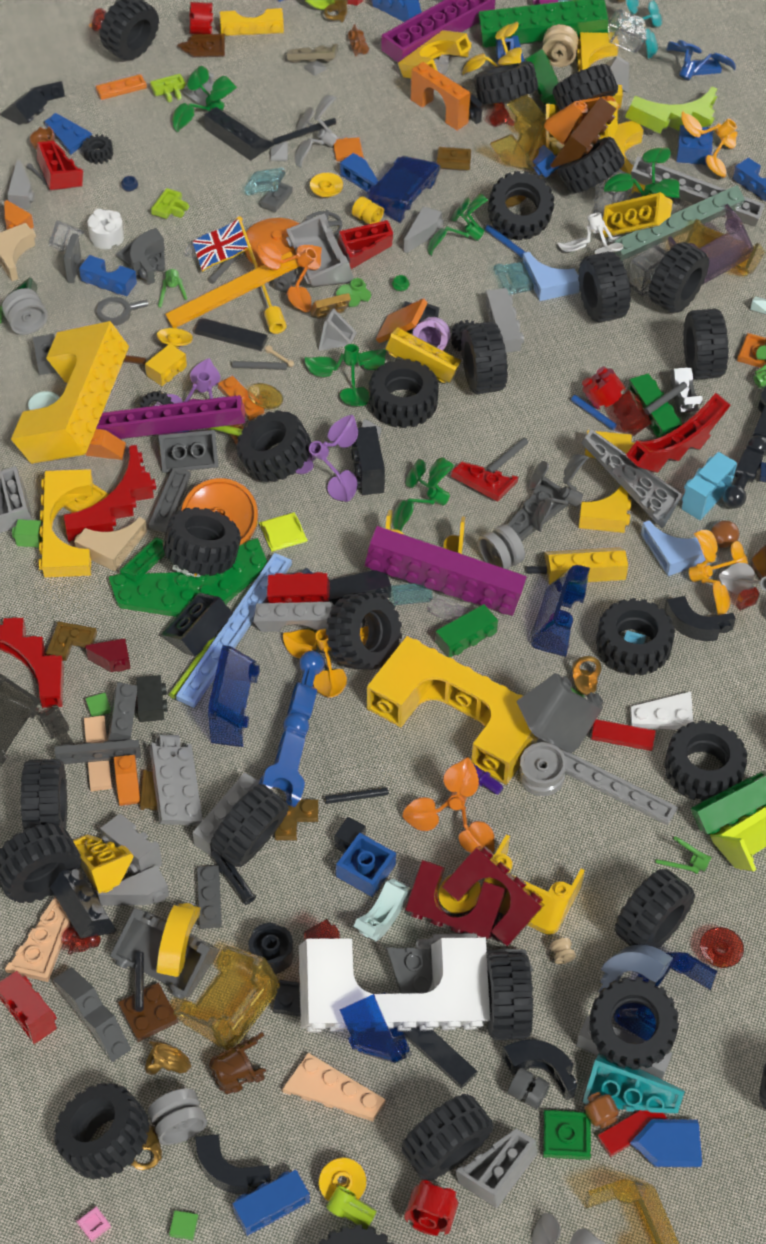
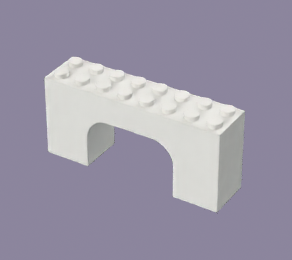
M441 938L431 945L432 984L429 991L422 994L368 993L360 988L354 978L352 939H306L299 945L301 1029H308L309 1033H316L326 1028H330V1032H344V1029L353 1028V1032L367 1031L366 1029L375 1027V1031L381 1032L389 1031V1029L397 1027L398 1031H410L411 1028L420 1027V1031H430L439 1026H442V1030H455L461 1026H464V1030L478 1029L477 1027H483L484 1023L490 1021L486 938Z

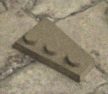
M338 43L332 44L333 47L329 48L320 45L314 48V50H311L310 47L289 49L287 58L292 60V62H301L302 60L314 62L317 59L331 61L335 59L338 52Z

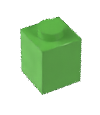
M18 519L16 527H13L12 537L15 538L16 545L39 548V543L42 540L40 537L41 521Z

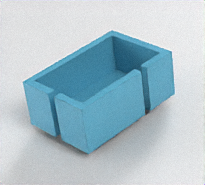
M717 452L714 457L711 456L705 466L697 470L695 477L686 482L684 489H686L685 494L682 497V510L701 520L723 497L725 489L732 486L737 462L720 452Z

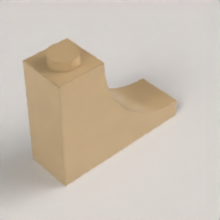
M27 223L0 232V265L11 281L18 279L16 262L25 251L35 246L34 239L36 234L32 228H29Z
M139 517L131 525L112 532H97L85 528L81 534L76 536L74 541L75 547L90 549L92 561L116 571L147 533L146 520Z

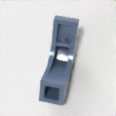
M648 945L625 947L612 956L600 969L605 974L600 981L603 985L599 992L604 987H609V984L614 980L619 982L623 973L627 971L638 972L648 979L657 982L665 974L673 958L660 949Z

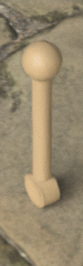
M272 346L265 347L266 353H272L286 362L289 367L294 366L292 360H288L275 352Z

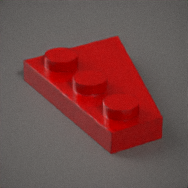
M461 462L451 472V477L497 502L518 483L519 478L514 475L511 478L503 476L502 472L495 471V473L485 471L484 467L466 462Z

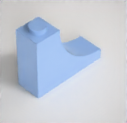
M530 252L523 253L522 266L539 301L579 293V275L574 268H551L537 261Z
M650 520L643 522L641 536L667 576L685 571L706 560L697 538L673 537L657 529Z

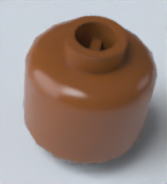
M597 1092L587 1098L589 1103L586 1104L584 1110L593 1126H600L603 1129L617 1121L616 1117L619 1114V1110L611 1095H601L600 1092Z

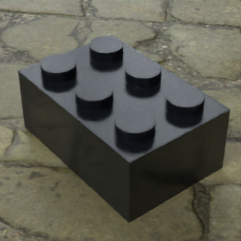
M376 426L358 428L357 439L351 445L353 448L351 449V458L356 462L353 463L354 473L358 476L356 477L357 488H361L362 495L384 493L385 467Z

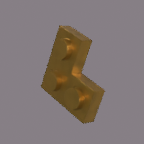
M58 621L46 653L47 656L62 655L63 661H67L72 645L86 648L85 645L94 644L97 628Z
M300 799L296 807L288 805L287 815L275 831V840H297V822H318L319 800Z

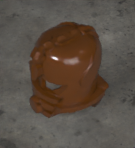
M263 1032L211 1058L209 1068L212 1070V1075L215 1077L220 1091L229 1095L230 1093L241 1091L243 1089L242 1084L246 1082L249 1084L254 1081L258 1083L265 1079L264 1073L267 1072L266 1069L259 1068L254 1071L245 1052L246 1049L258 1044V1040L265 1036ZM238 1079H246L240 1083L238 1081Z

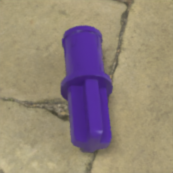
M474 764L479 778V786H485L494 794L499 795L504 788L502 784L493 779L489 772L483 771Z

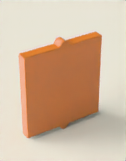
M359 137L337 139L333 145L336 161H343L352 153L363 158Z

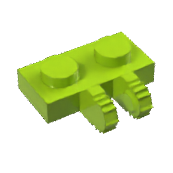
M181 74L150 81V87L155 96L165 94L167 102H172L170 92H174L177 100H180V90L185 89L186 86Z
M166 188L152 207L151 213L165 219L171 213L175 217L181 218L185 214L184 211H187L190 206L187 202L181 200V192Z

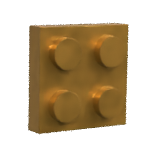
M349 293L315 301L310 310L312 318H324L328 316L333 308L339 314L343 313L351 301Z

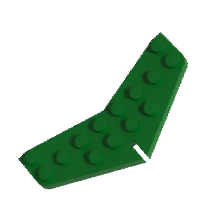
M256 538L248 540L239 546L235 563L229 570L221 574L217 573L213 576L205 574V576L193 577L186 576L182 572L145 573L137 582L118 574L110 576L109 583L119 608L177 617L198 593L218 596L227 604L258 578L266 566L267 560L259 539Z

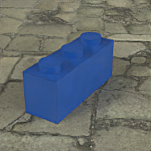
M297 1170L292 1172L286 1171L279 1175L277 1180L272 1183H263L255 1192L239 1196L232 1203L233 1212L246 1236H249L310 1202V1193Z

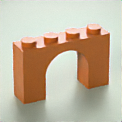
M424 62L414 67L411 75V101L423 108L433 101L435 89L442 96L446 105L445 123L457 131L467 125L469 121L470 92Z

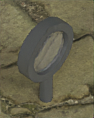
M106 298L98 304V319L102 323L111 321L114 326L121 325L129 319L130 311L147 307L148 302L147 300H142L129 304L123 298Z

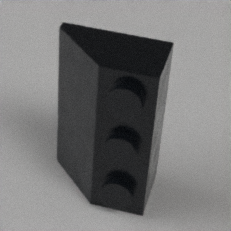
M198 593L163 631L161 636L184 654L196 656L202 652L207 642L216 636V632L229 621L233 613L220 597Z
M80 869L62 870L50 888L79 937L85 938L115 933L117 931Z

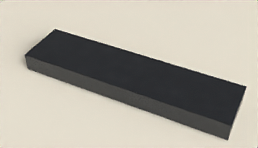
M202 317L195 328V334L258 351H262L268 340L267 334Z
M420 1027L411 1028L410 1031H398L460 1089L477 1075V1070L433 1030L420 1031Z

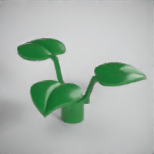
M198 66L189 76L187 86L191 91H196L200 87L208 96L205 100L207 106L193 103L189 105L182 103L173 114L172 120L175 131L179 132L180 129L192 120L195 112L193 107L206 109L207 111L215 107L224 109V102L221 99L234 91L237 86L227 76H221L213 83V90L209 93L203 87V84L209 80V71L204 66Z
M667 147L653 148L643 154L644 162L652 163V184L646 185L644 190L636 179H632L631 174L621 173L611 177L606 182L604 192L627 191L635 184L641 192V196L661 192L666 197L679 198L680 184L678 180L672 178L663 179L655 184V163L666 162L671 156L670 149Z
M482 193L478 194L471 202L467 197L451 216V221L453 222L460 216L467 222L464 228L466 233L447 226L444 229H439L429 241V255L432 256L433 250L445 237L447 231L464 235L467 238L471 236L475 241H478L483 236L485 230L470 215L479 206L489 201Z
M347 344L337 364L330 357H305V365L313 375L329 377L333 371L339 368L344 359L345 364L351 366L352 388L343 389L340 392V399L347 405L365 406L369 402V391L364 387L355 388L354 365L358 363L359 366L363 365L367 370H377L381 365H385L386 349L359 353L357 345Z
M443 457L438 458L430 468V477L428 478V483L421 479L426 472V463L422 459L415 461L414 466L407 474L405 484L408 488H413L419 481L429 488L427 496L430 500L409 498L407 501L402 500L393 514L394 529L402 531V528L412 515L414 509L413 502L430 503L432 505L436 502L442 506L447 504L450 493L440 488L437 484L455 466L453 463Z

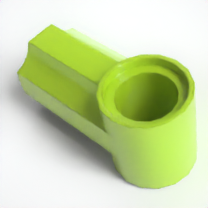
M340 1185L336 1187L326 1206L333 1214L341 1218L346 1217L356 1224H362V1228L366 1230L377 1213L376 1209L359 1200L352 1191Z

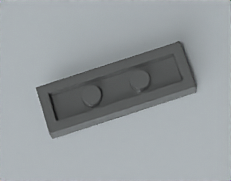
M219 866L197 867L200 929L221 928Z

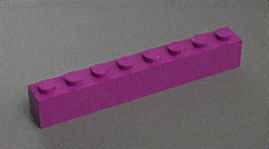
M241 395L104 412L96 429L106 430L119 439L244 424L245 407Z

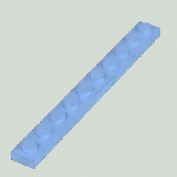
M277 553L273 554L229 618V621L224 625L176 695L177 701L195 708L254 621L256 604L267 602L268 575L276 573L286 574L292 565L291 559Z

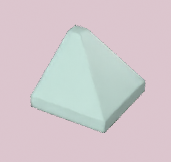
M755 296L750 310L766 314V299Z

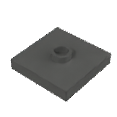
M75 233L71 234L63 257L67 282L73 284L82 261L79 235Z

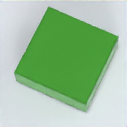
M106 693L86 698L91 717L111 713Z
M175 1211L169 1233L170 1237L194 1241L199 1218L198 1214Z

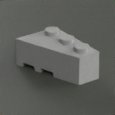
M17 466L0 471V533L16 527L18 519L33 520L24 481Z
M118 814L100 828L102 842L106 844L113 842L115 847L123 845L131 851L133 859L128 870L133 876L156 865L158 868L161 867L162 860L159 843L156 841L153 843L149 842L146 839L148 835L145 832L139 834L135 829L136 825L122 814Z
M515 1129L493 1144V1148L483 1155L479 1154L476 1156L474 1161L464 1168L460 1167L456 1170L458 1184L495 1208H498L538 1154L536 1140L518 1129Z

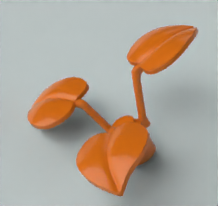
M258 243L257 253L261 262L266 267L278 270L280 263L283 264L296 258L298 265L304 267L295 287H290L287 295L289 301L296 308L309 312L311 310V296L308 290L304 287H299V284L308 269L317 270L320 268L322 247L301 245L296 249V255L282 260L281 253L276 246L270 243Z
M467 757L449 767L445 772L444 784L452 793L443 805L435 809L436 806L433 799L427 797L417 798L406 806L402 817L414 828L420 831H430L439 822L437 813L441 812L446 806L453 810H461L463 826L466 829L458 837L461 846L470 853L478 846L481 848L485 846L493 853L495 851V837L492 828L482 821H475L470 826L467 825L466 807L464 805L467 797L474 795L479 786L476 768L470 758Z

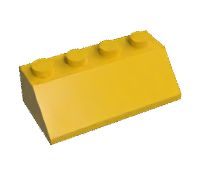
M659 192L605 205L603 220L612 236L659 226L671 217L672 200ZM603 228L604 237H609Z
M398 327L391 334L386 346V350L393 357H401L405 360L411 359L412 362L418 361L421 365H426L437 376L436 378L443 383L451 382L462 361Z
M621 547L544 552L549 585L626 580L628 561L626 551Z

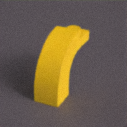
M179 903L178 906H173L160 944L157 973L174 977L180 975L185 965L189 935L200 915V907L193 906L190 903Z

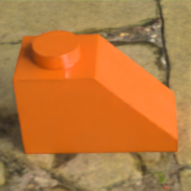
M8 200L4 202L7 230L27 223L30 229L34 227L32 214Z
M96 429L86 456L123 460L126 442L106 430Z
M135 755L114 757L119 806L139 804L140 793Z

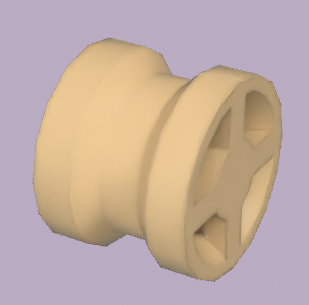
M560 938L550 944V949L555 954L554 960L556 964H565L575 959L576 954L571 949L572 943L569 938Z

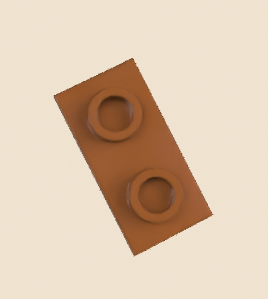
M354 24L352 30L348 33V39L354 55L357 57L358 53L367 54L369 47L367 42H365L363 31L357 29L356 24Z

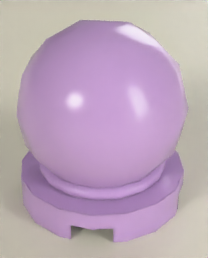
M427 317L415 327L412 335L443 351L450 340V329L442 319Z

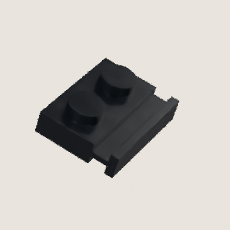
M470 92L469 119L478 124L482 118V109L480 108L482 103Z
M279 980L273 1013L301 1017L299 982Z

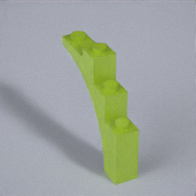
M711 86L709 91L700 99L676 105L656 103L635 96L625 117L660 134L662 129H666L667 126L680 131V125H683L681 113L684 110L686 114L697 119L701 127H711L715 119L712 117L715 111L712 107L717 99L715 95L717 88Z

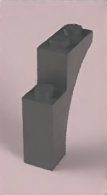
M71 967L53 979L60 995L81 1017L111 1062H114L131 1050L114 1014L102 1004L95 988L75 969Z

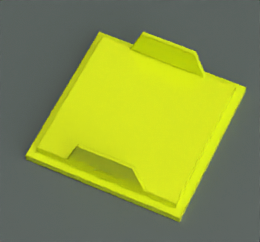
M295 512L259 522L271 552L308 541Z

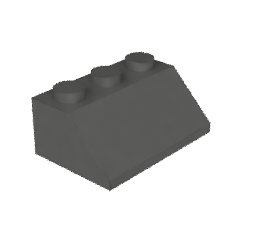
M215 429L159 434L163 473L171 472L173 468L196 470L219 467Z

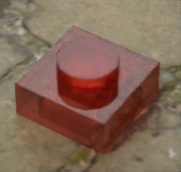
M756 587L749 590L745 589L738 594L736 606L739 611L757 604L760 592Z

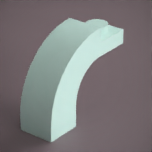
M394 878L386 881L372 909L366 915L357 918L353 927L357 928L363 936L378 941L398 917L412 888Z

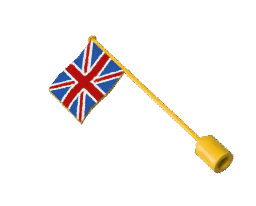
M238 216L236 221L227 226L207 233L192 242L202 272L213 265L234 258L246 250H249L255 269L258 268L241 216ZM265 284L261 286L269 306L265 310L264 316L270 332L279 334L286 329L287 325L280 307L272 306Z

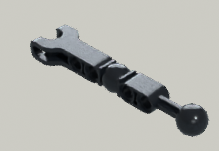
M766 386L761 393V399L758 404L759 411L762 414L752 437L746 443V449L735 472L736 482L734 485L727 487L723 492V502L732 509L740 508L745 504L747 495L744 489L748 481L753 483L763 457L766 456Z

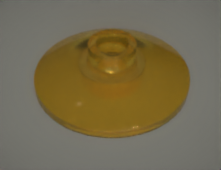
M255 383L248 389L250 400L260 407L275 409L283 403L281 392L271 385Z

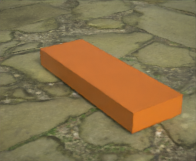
M139 74L96 85L95 87L100 99L103 100L146 89L147 85L142 75Z

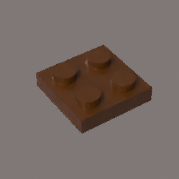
M159 983L144 989V1010L141 1012L135 1011V994L118 1002L119 1008L137 1042L179 1023Z

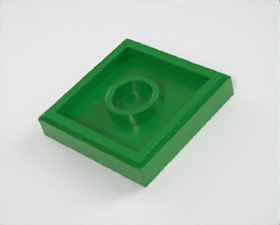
M544 1110V1158L591 1159V1121L586 1112Z

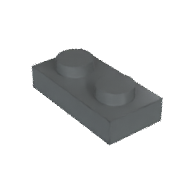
M278 181L261 201V207L277 212L293 193V187Z

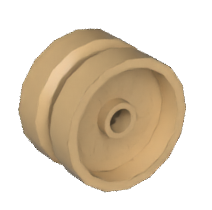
M555 25L547 29L544 34L542 49L552 66L564 67L574 61L578 45L577 33L566 25Z

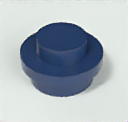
M126 176L123 178L121 186L126 191H133L137 189L138 181L134 176Z

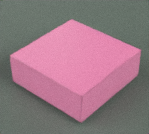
M94 1207L77 1221L78 1226L91 1242L111 1228L110 1223L97 1207Z

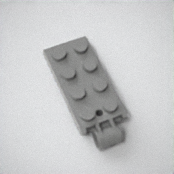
M158 734L156 742L150 745V756L159 823L199 825L203 819L192 744L180 747L179 735Z

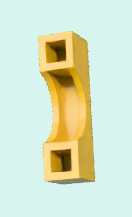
M282 8L266 9L262 15L253 18L243 17L236 11H220L221 34L234 36L284 33Z

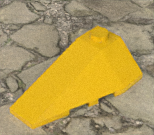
M88 834L73 840L81 855L80 866L98 893L109 892L114 887L120 885L133 859V854L126 846L115 847L113 842L106 844L102 842L101 838Z

